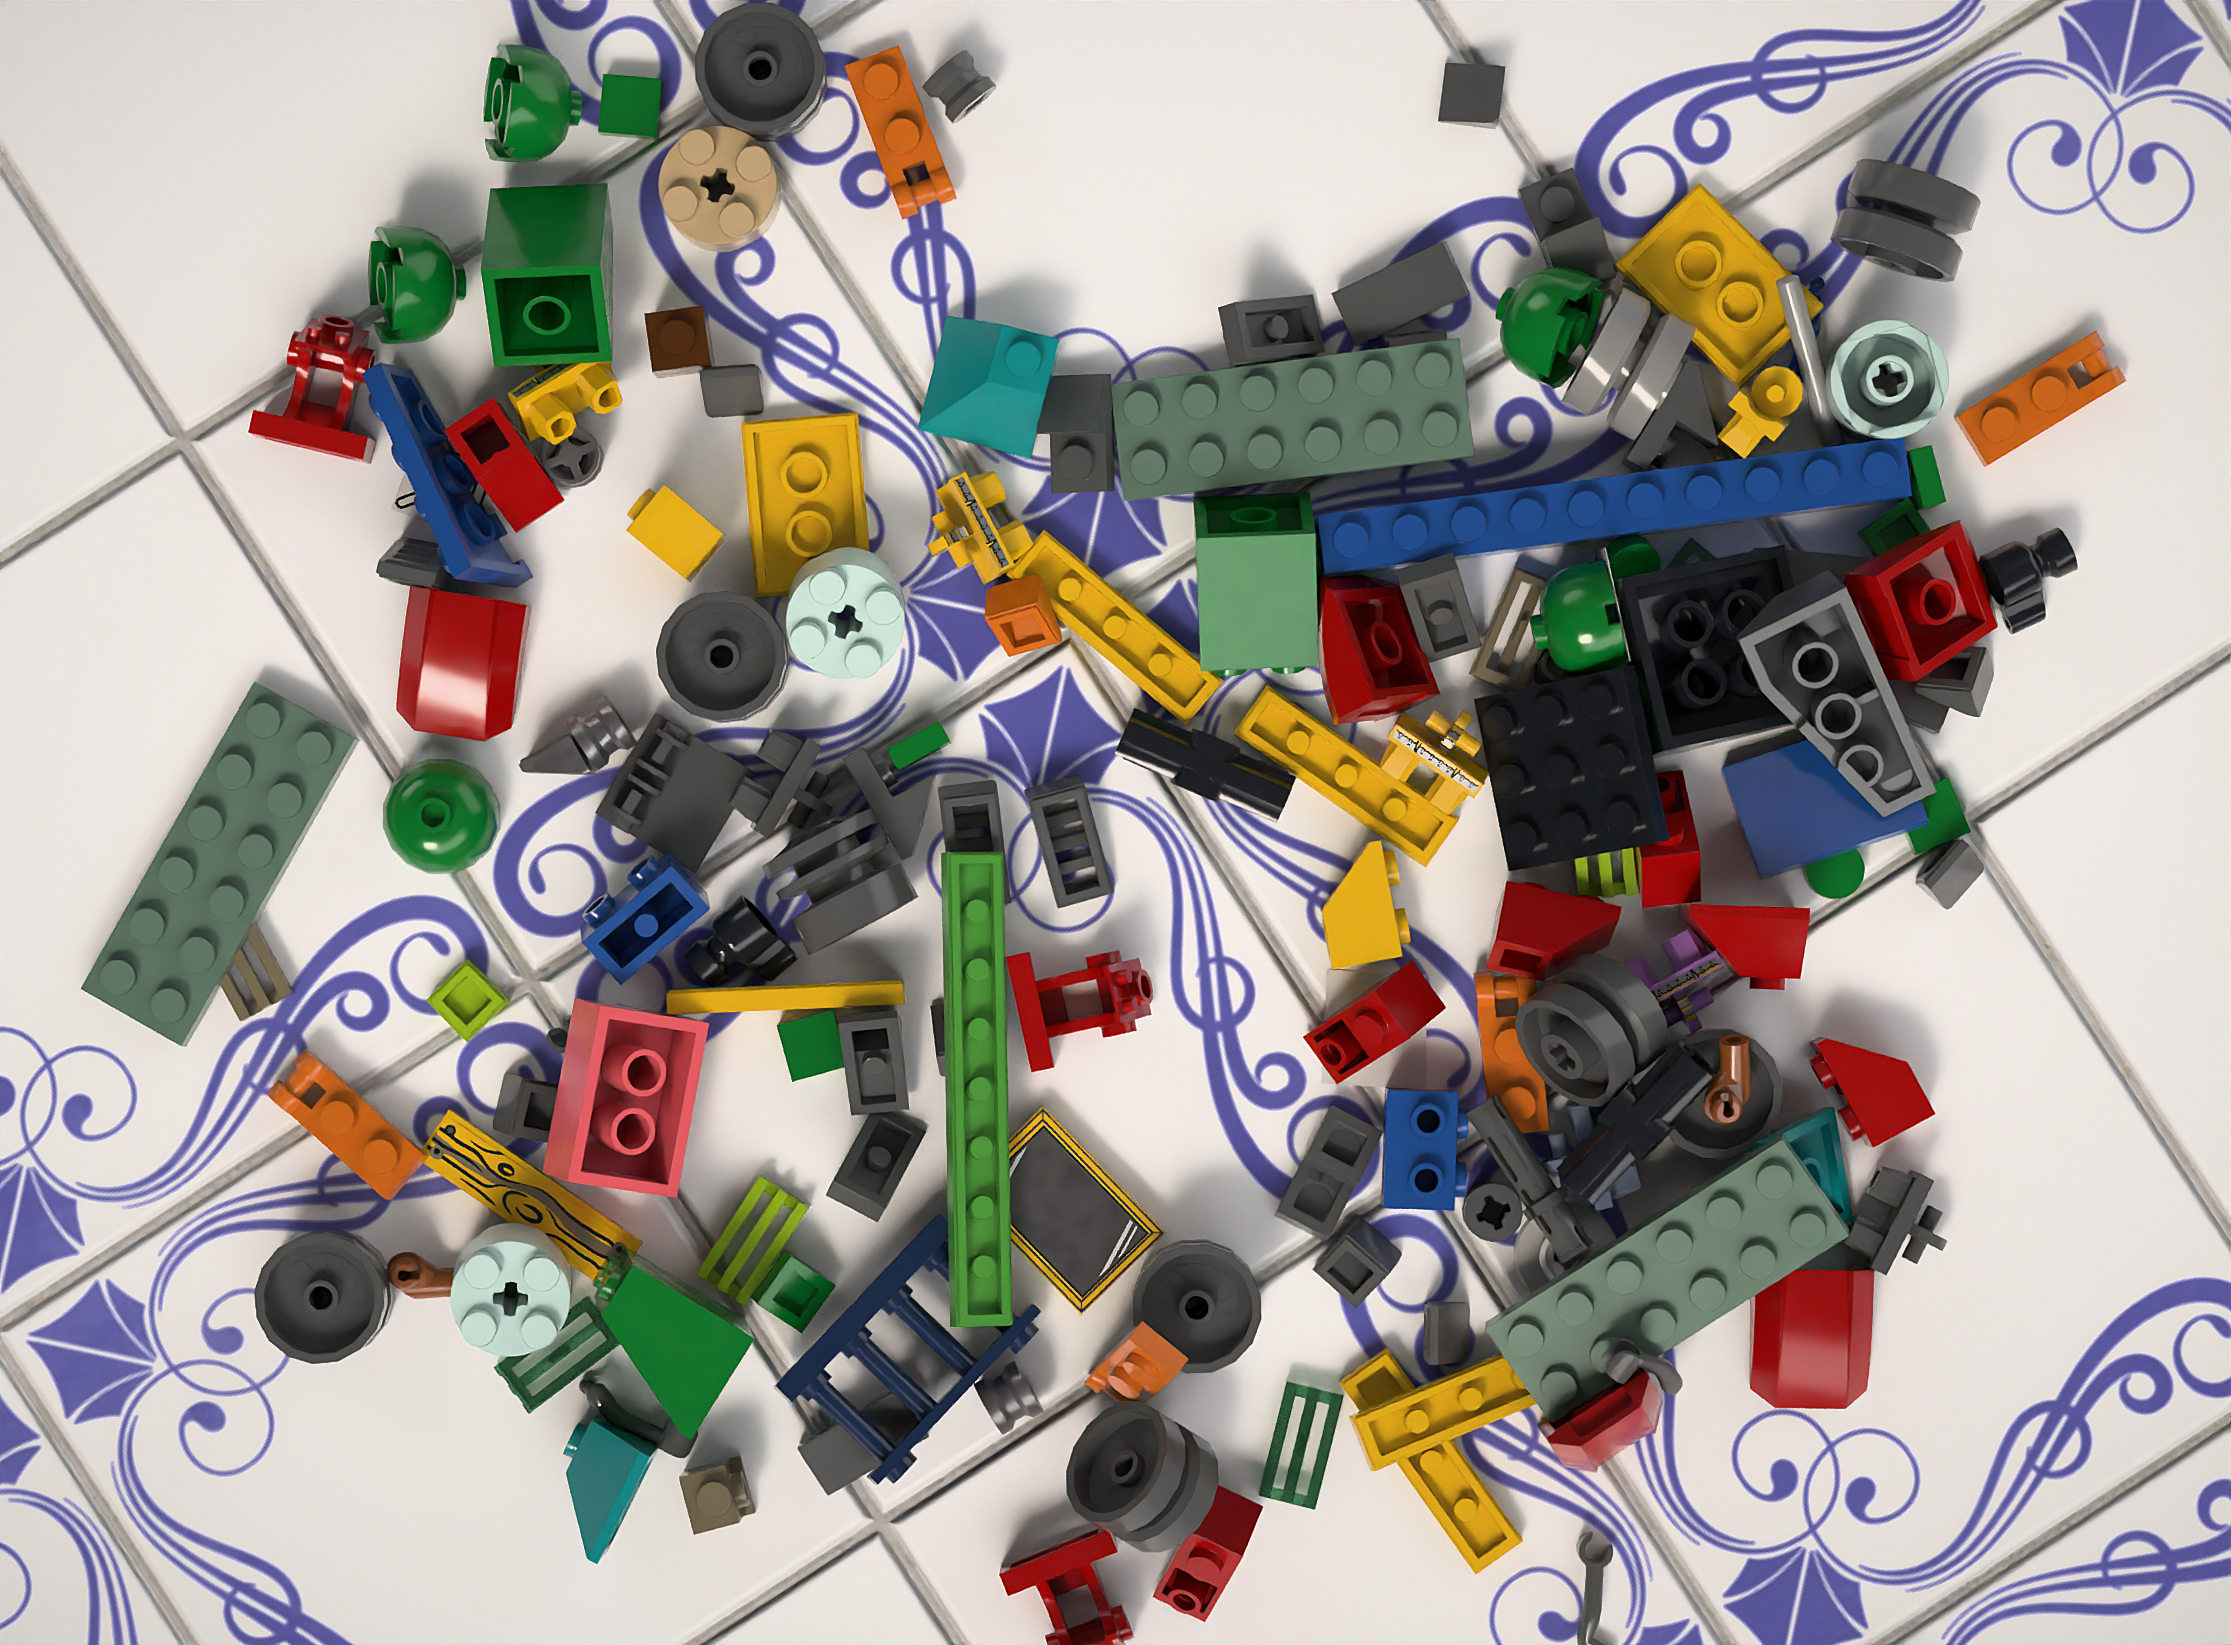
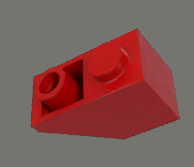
M493 397L444 430L476 480L516 533L566 501L501 403Z
M1683 770L1656 773L1670 840L1633 848L1636 880L1642 908L1701 902L1700 847Z
M1506 880L1496 910L1486 969L1544 982L1558 974L1580 955L1594 954L1608 946L1619 921L1622 906L1605 903L1602 899L1591 895L1574 896L1548 890L1543 885L1534 882L1516 883Z
M1411 960L1364 991L1309 1031L1303 1038L1336 1084H1339L1410 1039L1446 1009V1006Z
M1818 1037L1810 1042L1816 1053L1815 1056L1808 1059L1810 1066L1825 1090L1834 1086L1844 1105L1843 1108L1836 1111L1853 1142L1862 1138L1866 1146L1874 1148L1936 1114L1908 1062L1824 1037Z
M1218 1485L1211 1509L1199 1528L1180 1545L1175 1547L1152 1597L1170 1605L1180 1613L1188 1614L1206 1622L1244 1556L1263 1506Z

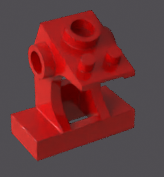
M322 315L319 319L312 318L301 332L294 331L288 348L287 365L297 367V372L287 408L283 416L253 410L248 433L257 438L371 465L376 441L366 436L349 433L360 382L365 383L362 374L375 366L376 350L367 348L370 331L355 328L352 320L336 315ZM316 368L343 374L336 408L308 401Z
M1120 950L1085 957L1087 969L1036 980L1030 952L1006 957L1031 1073L1055 1067L1049 1038L1096 1027L1101 1028L1103 1038L1137 1031L1135 1019L1152 1015L1150 1003L1153 999V988L1150 977L1141 968L1139 958L1122 961ZM1096 979L1103 1013L1069 1021L1062 987Z
M1099 1527L1000 1567L999 1576L1007 1596L1036 1586L1055 1630L1045 1635L1047 1645H1126L1125 1641L1134 1638L1123 1606L1119 1605L1111 1608L1093 1563L1118 1552V1544L1114 1534L1111 1532H1107ZM1088 1585L1100 1616L1069 1628L1057 1596Z

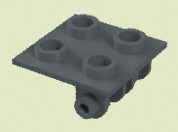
M655 712L638 740V744L635 745L595 813L608 820L613 826L627 834H631L662 854L669 850L685 868L696 873L735 809L728 802L743 776L752 780L756 773Z

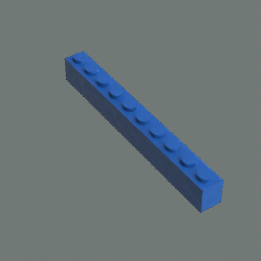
M1902 437L1317 515L1315 526L1322 577H1334L1407 567L1452 552L1455 560L1611 540L1627 535L1641 536L1896 502L1912 496L1905 440Z

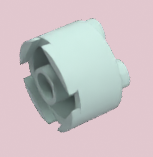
M1899 320L1875 321L1860 327L1833 350L1824 368L1826 373V395L1832 414L1847 436L1864 442L1902 437L1905 439L1918 432L1936 416L1949 388L1948 364L1938 343L1919 329ZM1879 368H1882L1886 377L1895 376L1898 385L1889 391V397L1886 396L1883 389H1875L1872 379L1879 375Z
M841 547L833 549L831 552L820 555L815 559L813 558L804 564L794 577L788 596L786 628L792 651L814 671L837 679L869 678L889 662L898 650L903 638L905 599L902 587L887 562L867 550ZM845 605L855 608V616H850L848 621L837 618V613H841Z
M505 1223L492 1226L483 1231L481 1235L471 1241L460 1253L453 1273L450 1296L451 1310L465 1341L472 1346L499 1356H520L549 1346L563 1327L568 1316L571 1295L570 1266L562 1250L538 1228L519 1223ZM506 1282L517 1283V1297L505 1296L504 1288Z

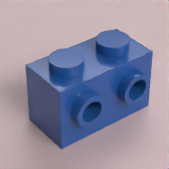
M669 850L658 860L654 855H650L642 860L628 874L627 880L630 882L629 885L613 898L609 893L602 895L582 914L585 922L580 926L581 942L620 985L711 909L707 892Z
M1385 1088L1381 1206L1383 1208L1454 1211L1455 1197L1465 1198L1467 1165L1466 1162H1456L1457 1139H1467L1469 1119L1465 1114L1469 1112L1468 1103H1458L1457 1091Z

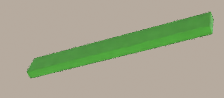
M1003 852L941 853L950 1327L1013 1325L1004 858Z

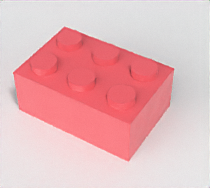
M575 998L542 1172L571 1183L677 1198L709 1023L683 1015H671L664 1012Z

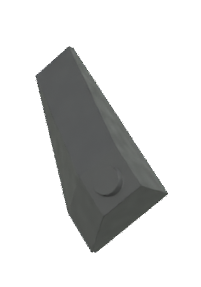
M1827 570L1776 595L1736 637L1759 689L1883 818L1937 792L1846 586Z

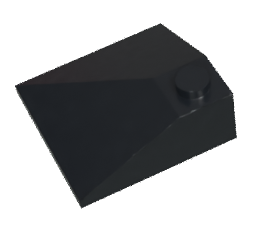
M1785 545L1624 577L1618 580L1620 615L1631 660L1627 662V666H1635L1653 758L1690 751L1794 725L1759 689L1736 639L1737 635L1776 595L1795 587Z

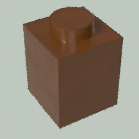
M703 305L644 313L651 368L653 374L658 379L699 373L702 367L715 366L709 316Z

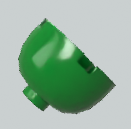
M499 43L496 48L503 58L491 57L485 84L483 122L493 121L496 139H485L486 150L489 158L494 161L516 163L538 161L550 156L564 142L569 126H578L582 112L580 91L572 90L567 70L559 59L548 52L523 45Z
M404 226L376 227L374 232L382 241H371L368 261L370 306L379 304L381 309H383L385 321L373 322L376 334L380 342L384 344H405L427 340L440 333L454 314L456 300L465 299L466 274L463 265H454L449 248L438 236L426 230Z
M1562 266L1539 269L1526 276L1516 289L1509 287L1505 290L1499 300L1495 317L1502 322L1500 341L1503 352L1519 372L1552 389L1561 387L1573 375L1578 366L1568 362L1571 354L1576 350L1579 343L1585 350L1588 349L1601 316L1604 291L1596 288L1602 283L1600 279Z
M1602 559L1580 562L1558 571L1547 580L1540 593V614L1529 616L1536 650L1548 649L1556 667L1569 676L1578 677L1627 666L1621 623H1617L1613 605L1616 601L1609 575Z
M427 759L408 767L392 782L383 803V830L391 849L407 865L428 874H455L474 866L492 849L500 831L501 805L491 784L476 768L455 759Z

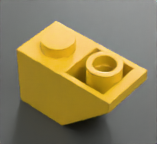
M665 485L657 493L648 488L627 513V516L633 522L626 531L688 582L695 578L727 539L723 533Z
M1381 840L1366 843L1320 910L1331 969L1402 957L1400 944L1411 942L1405 908L1394 909L1390 886L1400 885L1394 850L1383 852Z

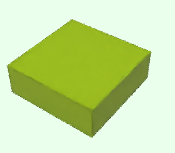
M467 959L426 999L433 1009L466 1042H469L511 1001L470 959Z

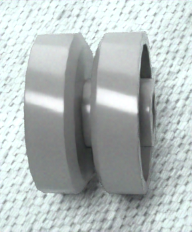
M1623 288L1589 346L1561 402L1588 416L1599 409L1609 390L1613 387L1619 392L1607 415L1608 427L1634 441L1642 431L1653 410L1660 408L1683 366L1681 359L1697 326L1673 313H1669L1659 319L1647 341L1639 338V335L1651 313L1650 301Z

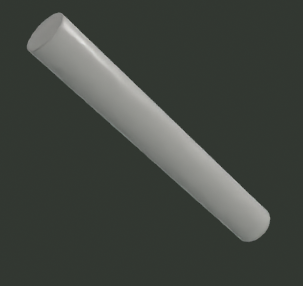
M1798 275L1786 276L1777 280L1776 286L1817 434L1822 447L1834 446L1841 443L1844 439L1841 428L1832 414L1827 400L1826 373Z

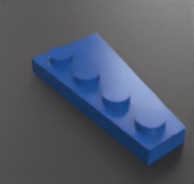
M379 362L364 372L362 376L370 392L368 397L370 407L386 427L393 443L391 446L392 456L397 465L408 476L416 494L414 497L415 507L420 516L431 527L439 545L437 555L445 570L453 576V579L517 588L534 576L525 561L521 559L513 563L499 539L506 536L508 532L496 513L487 515L470 491L472 486L478 482L466 463H463L454 452L446 450L442 442L448 439L444 432L446 427L413 371L408 368Z

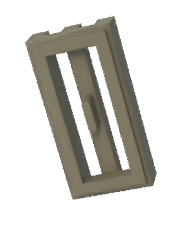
M1516 565L1513 567L1482 640V645L1479 647L1471 666L1469 675L1509 691L1528 687L1543 650H1536L1534 640L1517 680L1508 677L1507 673L1528 626L1529 616H1532L1540 593L1549 579ZM1521 582L1531 585L1496 670L1486 668Z
M257 923L256 925L253 924L247 937L276 990L268 994L266 993L245 952L240 948L233 961L255 1001L247 1004L230 971L226 972L220 983L239 1021H245L295 993Z

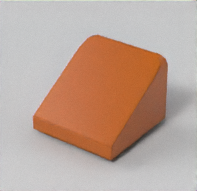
M1039 574L992 586L987 590L984 618L1008 657L1062 642V633L1045 584Z

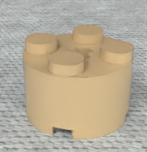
M710 126L688 131L670 149L661 166L658 185L664 212L677 231L697 247L713 252H730L740 249L759 239L770 229L776 219L781 201V187L776 169L761 144L743 131L725 126ZM720 177H727L730 187L734 189L733 194H722L719 202H713L712 195L706 189L709 183H718Z

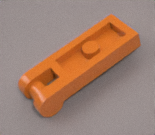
M899 45L845 65V71L902 220L919 214L918 207L939 200L940 205L956 200L954 188ZM925 164L930 178L908 186L903 172Z
M2097 331L1954 417L1984 467L2127 381L2118 366L2112 368L2101 350L2106 345ZM2081 361L2093 381L2078 389L2067 369Z
M1491 971L1473 973L1486 1100L1498 1094L1508 1114L1521 1133L1550 1131L1545 1082L1528 1062L1518 1042L1515 1026L1517 1015L1496 1017L1495 1000L1517 998V1008L1519 1009L1521 1005L1536 993L1535 980L1515 975L1492 976Z
M305 1048L293 1062L296 1065L294 1071L284 1082L277 1080L266 1093L267 1096L296 1119L385 1200L391 1201L429 1155L319 1057ZM316 1082L326 1093L312 1107L302 1096Z
M1142 1321L1097 1364L1084 1383L1097 1394L1101 1390L1104 1391L1118 1404L1124 1401L1146 1403L1179 1373L1189 1359Z

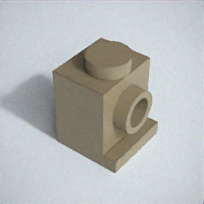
M741 1455L684 1470L679 1476L693 1535L740 1523L743 1516L756 1512Z

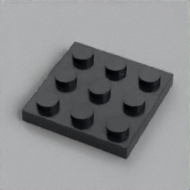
M1634 665L1474 699L1509 872L1670 840Z

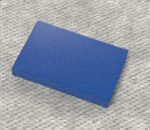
M1808 739L1721 768V775L1759 880L1925 827L1929 822L1921 800L1883 818Z

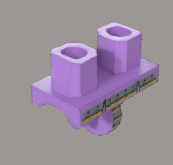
M1688 928L1661 944L1676 970V973L1657 983L1642 955L1623 965L1642 980L1656 997L1658 1003L1670 997L1673 1005L1662 1011L1666 1018L1667 1028L1682 1020L1690 1033L1693 1034L1702 1029L1696 1012L1714 1003V999L1707 987L1688 997L1683 989L1719 970L1724 964L1716 950L1709 954L1703 943Z

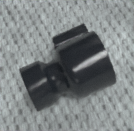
M2058 527L2039 535L2034 545L2028 546L2023 542L2012 541L1981 555L1979 558L1989 591L1999 605L2003 622L2012 635L2045 620L2046 609L2042 591L2044 579L2048 576L2060 578L2076 571L2078 568L2074 550L2064 532Z
M740 895L714 918L711 927V937L708 939H698L683 952L685 959L693 970L712 988L729 975L730 966L735 962L744 964L762 978L772 982L799 959L793 949L778 935L761 911L744 895Z

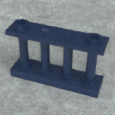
M939 1213L773 1386L789 1403H792L799 1395L807 1402L813 1399L879 1462L867 1475V1478L874 1485H878L885 1477L892 1484L896 1483L918 1459L910 1450L1007 1348L1016 1355L1039 1331V1328L1032 1321L1041 1313V1310L1033 1303L1028 1305L1018 1316L1012 1311L1013 1325L994 1326L1001 1334L976 1359L910 1296L914 1290L906 1282L921 1266L929 1273L936 1270L949 1283L948 1221ZM880 1309L889 1316L894 1312L961 1376L937 1402L869 1338L873 1333L865 1325ZM839 1352H842L848 1359L853 1355L920 1419L897 1445L888 1439L829 1382L832 1376L824 1368Z

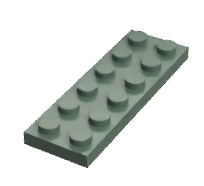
M1460 338L1111 384L1123 499L1126 502L1475 457Z
M254 682L80 989L179 1046L187 1047L217 994L226 972L230 971L235 956L248 939L249 931L253 924L256 925L360 740L265 686Z
M1781 1133L1486 1321L1485 1331L1552 1424L1617 1383L1608 1375L1607 1364L1602 1360V1355L1615 1340L1619 1338L1629 1339L1642 1352L1658 1357L1850 1236L1849 1228L1783 1133Z

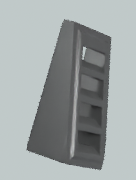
M408 537L395 541L379 559L376 573L379 574L378 577L392 583L440 591H449L452 577L442 566L438 558V543Z
M1076 774L1025 789L1024 793L1057 908H1063L1114 893L1081 775ZM1075 798L1077 806L1044 815L1042 807ZM1081 821L1082 830L1050 838L1049 829ZM1088 844L1089 853L1057 862L1055 853ZM1094 866L1097 876L1063 885L1061 875Z
M986 780L938 787L945 852H983L991 850L993 852H1003L1004 904L1011 903L996 781ZM987 803V811L953 815L952 807ZM990 827V835L956 839L955 830Z

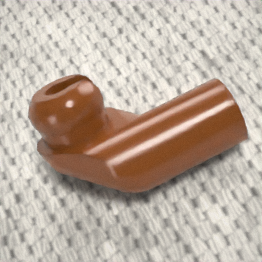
M1729 1034L1719 1039L1720 1069L1704 1094L1705 1113L1710 1119L1721 1125H1729L1739 1119L1743 1106L1751 1094L1749 1039L1741 1034Z
M402 1252L390 1259L387 1265V1273L391 1284L413 1299L441 1298L451 1296L455 1267L437 1268L414 1252Z

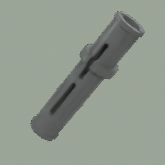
M1495 1094L1466 1113V1117L1470 1120L1476 1131H1478L1488 1150L1525 1205L1526 1209L1522 1212L1528 1221L1534 1219L1550 1242L1561 1264L1591 1246L1594 1242L1589 1238L1565 1201V1198L1568 1197L1563 1186L1557 1188L1551 1177L1548 1176L1531 1146L1508 1114L1498 1094Z

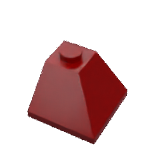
M1679 904L1678 916L1712 952L1716 950L1722 963L1734 976L1750 977L1749 989L1785 990V978L1801 979L1810 921V908Z

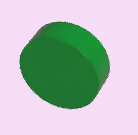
M1640 535L1620 536L1606 547L1615 592L1618 594L1619 579L1658 571L1661 568L1659 553L1646 538Z
M1855 849L1806 865L1803 870L1806 883L1814 893L1827 899H1841L1853 894L1859 888L1864 878L1865 866L1862 856Z

